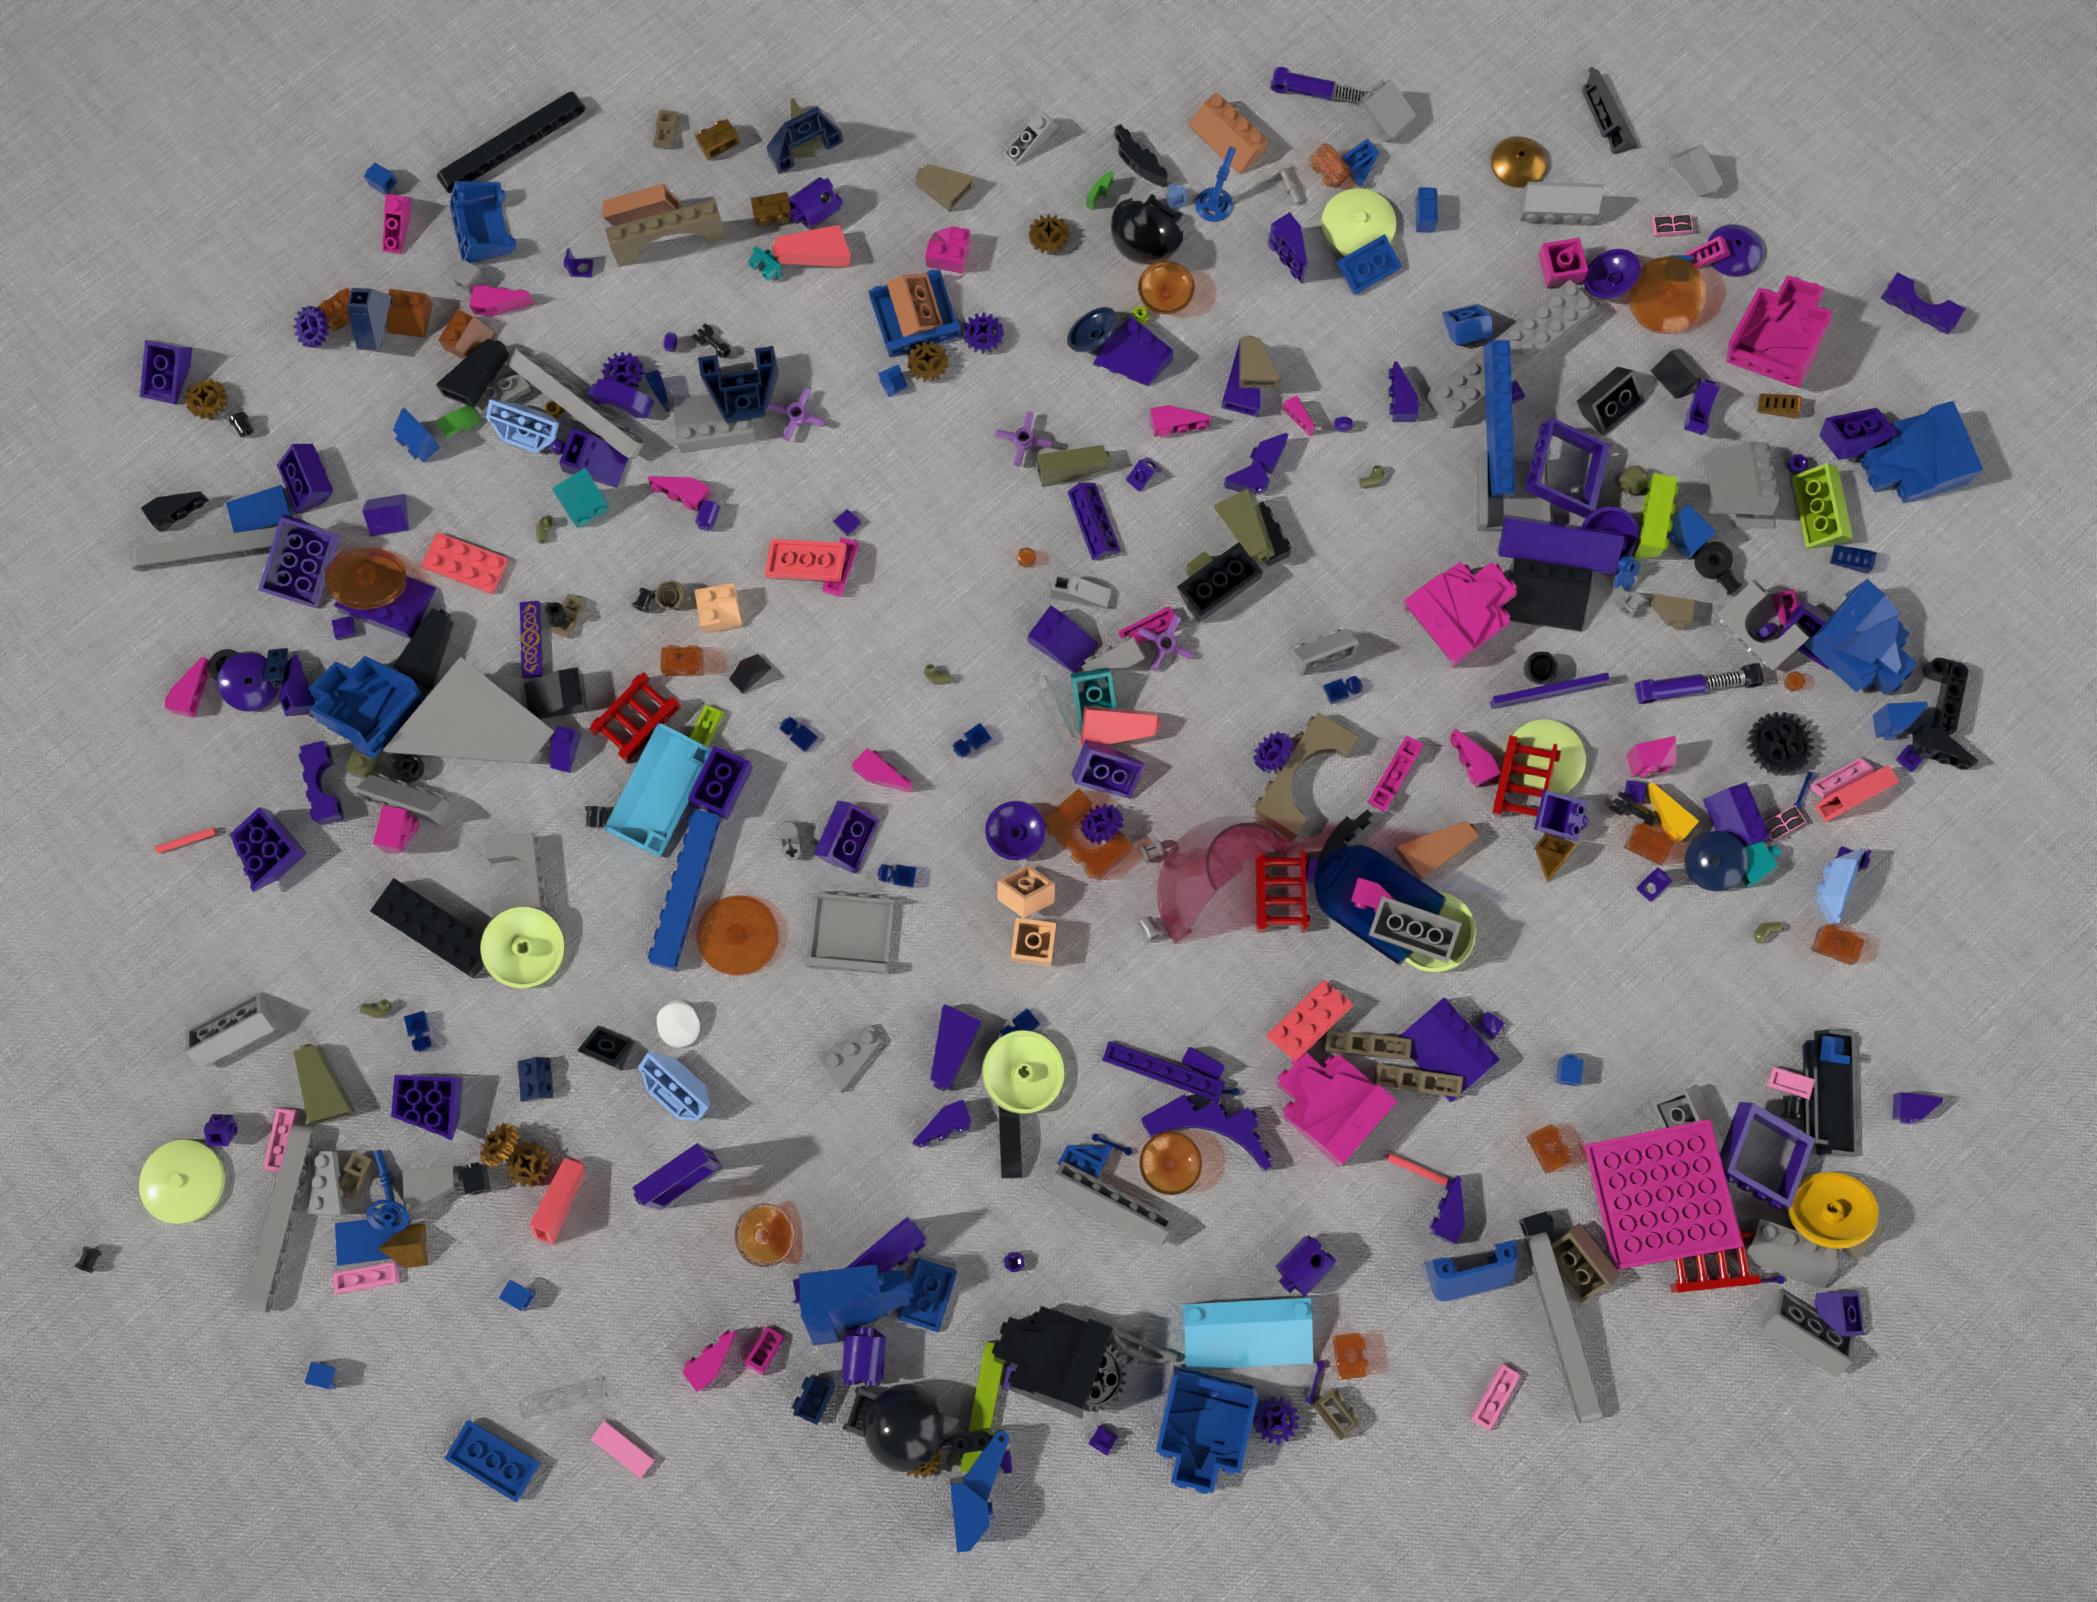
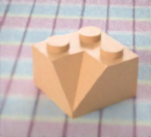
M733 583L695 590L700 626L704 634L743 627L737 590Z
M1029 865L998 880L997 900L1023 918L1054 903L1055 883Z
M1016 918L1010 957L1011 962L1051 967L1056 923Z

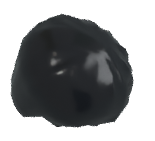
M1534 652L1524 663V674L1530 682L1536 685L1552 682L1558 674V662L1549 652Z

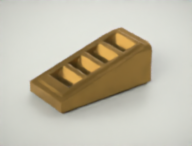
M1761 393L1759 395L1758 413L1796 419L1801 411L1802 396ZM1766 400L1769 401V407H1765ZM1774 402H1777V408H1774Z

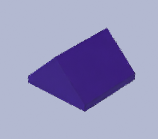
M405 494L366 500L362 512L371 537L409 531Z

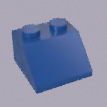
M1479 304L1442 312L1450 340L1458 346H1465L1472 341H1485L1487 338L1493 337L1491 314Z
M404 407L393 428L394 433L397 435L395 440L402 447L406 445L409 448L407 452L414 459L419 458L422 462H425L440 447L431 434Z
M1687 504L1672 519V528L1670 532H1667L1666 538H1669V543H1672L1677 548L1680 555L1689 560L1710 540L1716 530Z
M1927 702L1891 703L1883 706L1873 714L1876 738L1884 737V740L1895 739L1897 735L1904 733V730L1910 727L1928 706Z

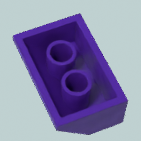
M292 444L277 464V468L298 514L325 503L333 493V488L314 445Z
M1803 599L1791 613L1778 638L1797 622L1814 636L1830 616ZM1804 644L1797 649L1827 670L1829 669Z
M1747 782L1727 788L1703 799L1715 831H1722L1733 835L1744 847L1761 841L1765 842L1770 838Z
M837 800L813 855L827 863L856 874L879 823V819L851 802Z

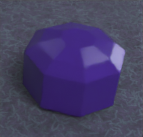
M668 332L663 340L665 351L674 352L676 350L678 338L676 333Z
M1338 417L1334 420V430L1338 432H1347L1353 427L1352 419L1349 417Z
M1794 454L1787 462L1788 470L1793 474L1802 473L1808 467V459L1802 454Z
M1767 623L1758 629L1757 634L1763 640L1777 633L1779 629L1775 623Z
M1018 1252L1008 1253L1004 1259L1005 1268L1012 1273L1019 1272L1024 1266L1023 1256Z

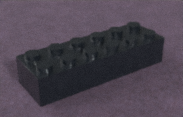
M393 878L371 908L370 912L471 978L475 979L484 966L480 952L482 935L397 879Z

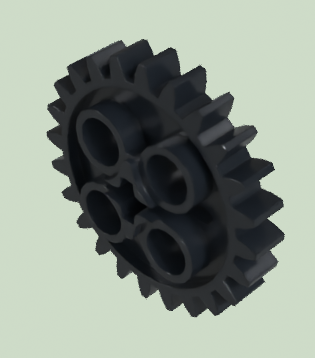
M1778 712L1773 713L1772 716L1768 713L1765 715V719L1763 717L1759 718L1758 723L1755 722L1752 725L1754 729L1748 732L1752 736L1748 737L1747 741L1752 744L1747 746V749H1753L1749 756H1756L1754 763L1760 762V769L1766 766L1767 773L1774 770L1775 776L1782 772L1783 776H1786L1788 772L1794 774L1796 769L1801 770L1803 765L1809 762L1806 758L1812 757V754L1808 752L1814 749V746L1809 745V743L1814 741L1813 738H1808L1811 731L1804 730L1807 724L1801 726L1799 724L1800 718L1794 721L1793 714L1787 718L1786 712H1783L1780 717ZM1782 728L1787 729L1789 734H1784ZM1764 734L1770 737V742L1764 739ZM1790 746H1794L1797 753L1792 752ZM1772 752L1778 755L1779 760L1773 758Z
M1108 1344L1092 1387L1093 1392L1089 1395L1085 1411L1099 1412V1409L1106 1410V1405L1113 1406L1112 1399L1119 1400L1117 1392L1123 1393L1120 1384H1126L1121 1379L1127 1373L1122 1372L1121 1369L1126 1365L1119 1363L1123 1357L1116 1355L1118 1350L1112 1348L1111 1344Z

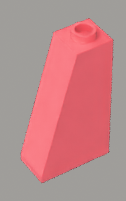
M840 225L775 237L774 245H772L774 257L777 256L779 264L849 267L851 254Z
M1084 706L1080 745L1083 747L1086 739L1108 745L1154 736L1155 730L1159 729L1160 719L1157 718L1155 712Z
M1887 765L1836 791L1814 806L1826 823L1889 789L1900 781L1891 767Z
M564 1157L529 1224L534 1238L554 1245L585 1174L584 1165H582L581 1161L575 1158L570 1160Z

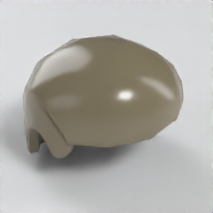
M674 580L660 583L656 589L655 599L660 607L666 610H674L680 607L685 600V591L680 583Z

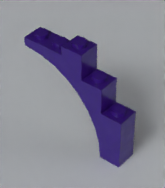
M1184 1094L1141 1118V1122L1150 1138L1177 1129L1197 1128L1213 1131L1228 1137L1242 1146L1255 1159L1263 1172L1272 1167L1271 1162L1273 1160L1267 1150L1263 1151L1260 1145L1262 1143L1260 1136L1257 1132L1253 1133L1252 1131L1258 1126L1259 1118L1254 1110L1250 1111L1249 1107L1226 1119L1227 1111L1222 1103L1218 1104L1217 1101H1214L1194 1112L1193 1109L1196 1107L1190 1097L1186 1098Z

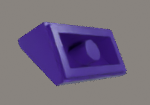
M1192 1047L1187 1049L1182 1059L1184 1065L1217 1080L1225 1068V1065Z

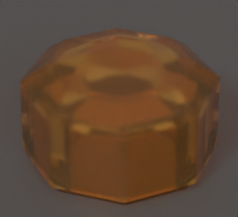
M1028 547L1020 549L1017 554L1018 564L1024 568L1032 567L1036 561L1035 552Z
M1798 671L1790 672L1784 679L1785 688L1791 692L1800 691L1806 683L1804 675Z

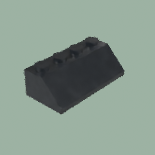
M1238 542L1178 585L1177 589L1187 609L1201 623L1259 581L1263 571L1249 556L1240 542Z

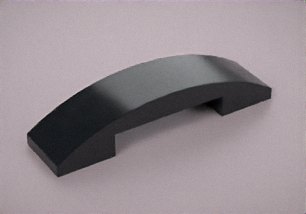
M999 1106L1001 1178H1022L1020 1114L1009 1112Z

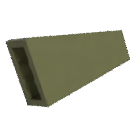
M1104 445L1038 454L1037 471L1041 485L1045 487L1108 470L1111 457L1109 451H1105Z
M1249 489L1214 505L1217 513L1252 559L1257 563L1265 562L1275 555L1256 496Z
M305 1044L300 1046L299 1050L293 1051L308 1123L318 1124L355 1113L353 1105L321 1048L313 1044Z

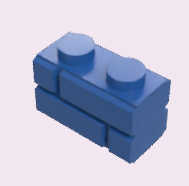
M1418 188L1415 198L1416 232H1435L1438 223L1437 188Z

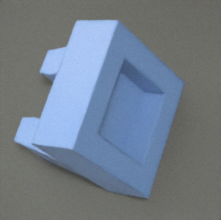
M1175 183L1169 184V192L1166 193L1167 206L1174 209L1187 204V192L1184 186L1178 188Z

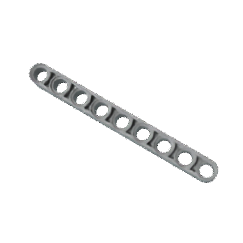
M516 347L508 364L509 367L624 456L630 459L637 458L644 444V440L529 351Z
M277 527L135 547L131 550L132 569L135 571H150L270 553Z
M294 1124L291 1128L246 1297V1309L268 1313L272 1308L317 1138L316 1127Z
M1546 1232L1525 1237L1524 1244L1577 1420L1580 1424L1601 1419L1602 1414L1548 1235Z

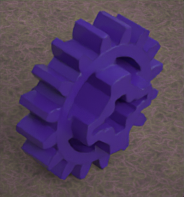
M302 307V312H297L299 317L294 318L297 322L293 326V328L297 329L295 336H299L298 342H302V346L310 348L321 347V342H326L325 336H329L327 329L330 326L326 324L329 319L324 318L326 313L322 312L319 307Z
M983 312L982 316L979 317L976 313L975 319L969 317V323L964 324V342L968 343L969 349L974 347V352L980 349L982 354H984L985 350L991 353L992 347L998 349V343H1002V337L1004 336L1002 323L999 324L998 318L993 320L992 314L986 317L985 312Z
M621 352L620 356L614 353L613 359L607 358L609 363L603 364L605 368L602 370L603 379L619 382L629 387H639L637 382L643 381L641 375H644V370L637 356L633 357L630 352L625 356L624 352Z
M1277 731L1275 735L1270 733L1269 738L1264 737V742L1258 743L1259 749H1255L1257 754L1253 756L1256 760L1254 763L1263 772L1271 773L1272 769L1277 772L1279 766L1283 768V763L1290 761L1288 757L1293 755L1290 751L1294 749L1293 741L1284 732L1281 734Z
M1104 804L1102 808L1096 805V810L1089 809L1090 814H1084L1086 820L1081 821L1082 827L1080 829L1086 840H1090L1092 844L1096 841L1098 845L1101 844L1102 840L1108 843L1110 837L1115 839L1114 834H1120L1119 828L1124 826L1122 823L1124 818L1119 809L1115 808L1112 804L1109 807L1107 804Z
M1272 1396L1271 1402L1263 1399L1265 1405L1257 1404L1260 1411L1254 1413L1257 1416V1420H1254L1252 1423L1258 1424L1255 1432H1262L1260 1438L1263 1440L1268 1437V1443L1270 1444L1273 1442V1439H1276L1278 1445L1281 1443L1282 1438L1288 1442V1435L1295 1436L1292 1431L1293 1428H1299L1298 1425L1294 1424L1295 1421L1299 1420V1417L1293 1414L1297 1409L1289 1408L1291 1405L1290 1401L1284 1404L1283 1397L1276 1401L1275 1396ZM1274 1405L1281 1406L1277 1411L1268 1409V1407ZM1287 1412L1290 1417L1289 1425H1287L1285 1421V1416ZM1262 1415L1266 1417L1267 1421L1265 1428L1262 1425ZM1280 1415L1279 1421L1281 1423L1272 1426L1273 1420L1271 1417ZM1278 1429L1284 1432L1280 1435H1271L1274 1430Z

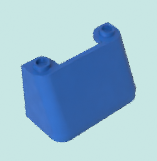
M455 182L450 197V211L462 262L465 260L469 263H475L512 254L516 249V239L511 234H507L501 210L502 201H505V191L502 190L500 182Z
M1515 1240L1494 1244L1496 1249L1492 1256L1487 1257L1488 1265L1457 1272L1455 1263L1449 1258H1439L1424 1262L1434 1297L1439 1301H1450L1511 1285L1516 1277L1518 1259Z

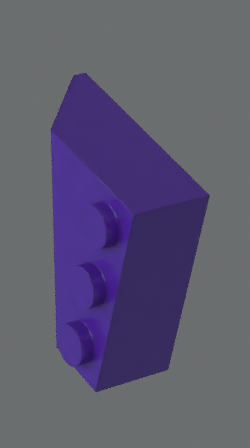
M1130 316L1104 344L1093 365L1104 367L1112 373L1117 372L1127 376L1130 380L1149 386L1173 361L1174 350Z
M261 807L256 809L230 834L236 852L244 865L245 875L248 876L251 883L250 888L252 892L279 880L307 853L270 810Z
M394 1075L391 1117L453 1140L460 1120L463 1077Z

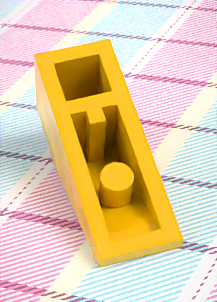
M1653 782L1646 787L1647 797L1662 829L1666 832L1668 838L1679 843L1695 827L1699 820Z

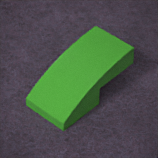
M1113 171L1103 175L1092 187L1086 198V208L1093 210L1099 195L1107 197L1113 184Z
M470 406L454 410L436 420L447 438L463 428L468 430L482 421L475 409Z

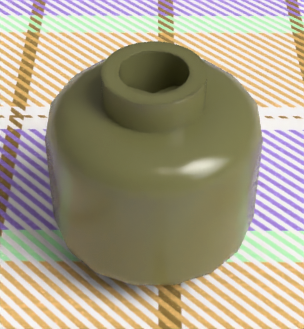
M1639 465L1629 466L1619 477L1620 489L1626 494H1638L1648 483V472Z

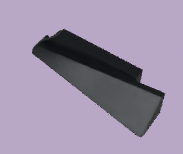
M1590 67L1588 70L1590 76L1587 84H1584L1582 92L1602 137H1608L1613 154L1638 147L1599 70Z

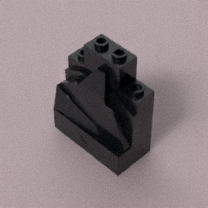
M1043 1306L1040 1307L1039 1312H1034L1031 1323L1034 1325L1009 1317L1008 1322H1003L1000 1329L1002 1337L1000 1342H995L992 1354H994L995 1362L1016 1370L1011 1371L1008 1379L1010 1391L1082 1419L1106 1349L1112 1340L1113 1327L1092 1319L1085 1322Z

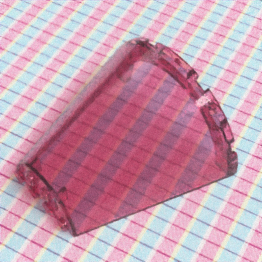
M1246 816L1215 818L1188 831L1168 853L1162 865L1157 886L1158 909L1163 925L1175 945L1191 933L1190 926L1217 890L1244 869L1242 865L1244 860L1251 859L1254 861L1271 847L1284 858L1299 844L1277 826L1264 820Z

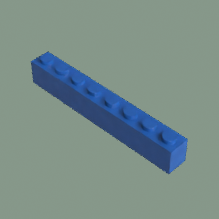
M1491 340L1484 346L1489 498H1508L1515 494L1510 340Z
M695 809L694 814H691L689 817L688 825L690 828L683 837L684 848L678 854L677 871H674L672 874L671 882L673 884L665 897L667 904L660 913L659 920L661 924L654 933L655 944L648 953L649 963L653 966L672 971L677 970L721 822L718 814Z

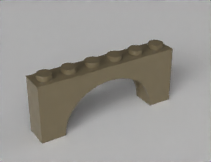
M715 199L605 228L609 245L619 267L637 262V254L645 245L668 235L681 233L696 234L707 239L709 243L726 238Z
M1319 712L1316 717H1310L1306 724L1308 729L1305 733L1301 732L1295 741L1298 743L1296 748L1290 750L1293 753L1292 756L1288 757L1290 761L1286 762L1283 768L1278 767L1277 772H1275V775H1277L1274 782L1269 781L1264 789L1267 793L1263 798L1260 796L1254 805L1256 807L1255 815L1294 839L1307 820V817L1297 809L1292 798L1291 783L1294 773L1302 763L1319 754L1333 753L1347 758L1359 739V736Z

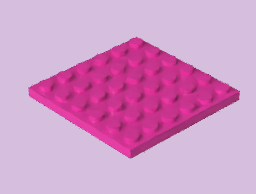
M1711 1119L1585 1145L1613 1265L1617 1270L1744 1246Z

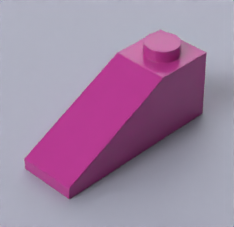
M201 657L171 688L169 695L165 698L164 708L174 714L195 718L210 674L208 670L209 660L206 657Z

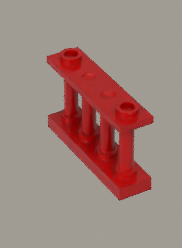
M645 672L637 675L624 693L600 718L594 719L589 728L595 736L601 732L619 748V757L627 764L649 741L656 725L660 723L665 725L681 708L675 698L671 697L669 700H665L647 684L650 679ZM641 689L660 705V710L656 714H651L633 698ZM627 704L647 720V723L642 728H637L620 713ZM613 718L618 720L633 734V738L629 742H623L606 727Z
M1509 735L1492 811L1494 816L1502 817V812L1510 811L1537 817L1539 809L1508 803L1505 800L1506 794L1517 792L1542 797L1543 790L1549 791L1555 762H1559L1561 756L1558 744H1553L1552 751L1521 745L1518 742L1517 736ZM1524 753L1550 758L1548 770L1518 765L1517 762H1514L1515 754ZM1515 772L1546 778L1544 789L1512 784L1513 782L1510 781L1511 773L1515 774Z
M1256 850L1257 933H1265L1266 927H1270V925H1301V933H1305L1307 927H1310L1311 918L1310 915H1307L1306 868L1309 866V856H1305V850L1300 851L1299 858H1268V856H1265V850ZM1268 866H1299L1300 877H1269V875H1265V868H1268ZM1269 885H1300V897H1269V895H1266V887H1269ZM1269 905H1300L1301 917H1270V915H1266V907H1269Z
M1739 1229L1744 1245L1737 1248L1741 1270L1739 1277L1732 1278L1731 1274L1728 1273L1725 1250L1716 1252L1720 1272L1718 1280H1711L1710 1276H1708L1704 1254L1695 1255L1699 1277H1697L1698 1282L1689 1281V1278L1686 1276L1684 1259L1678 1258L1675 1259L1678 1280H1676L1677 1284L1670 1285L1671 1293L1761 1284L1760 1275L1753 1276L1752 1272L1749 1271L1744 1238L1753 1237L1752 1232L1745 1233L1744 1229Z

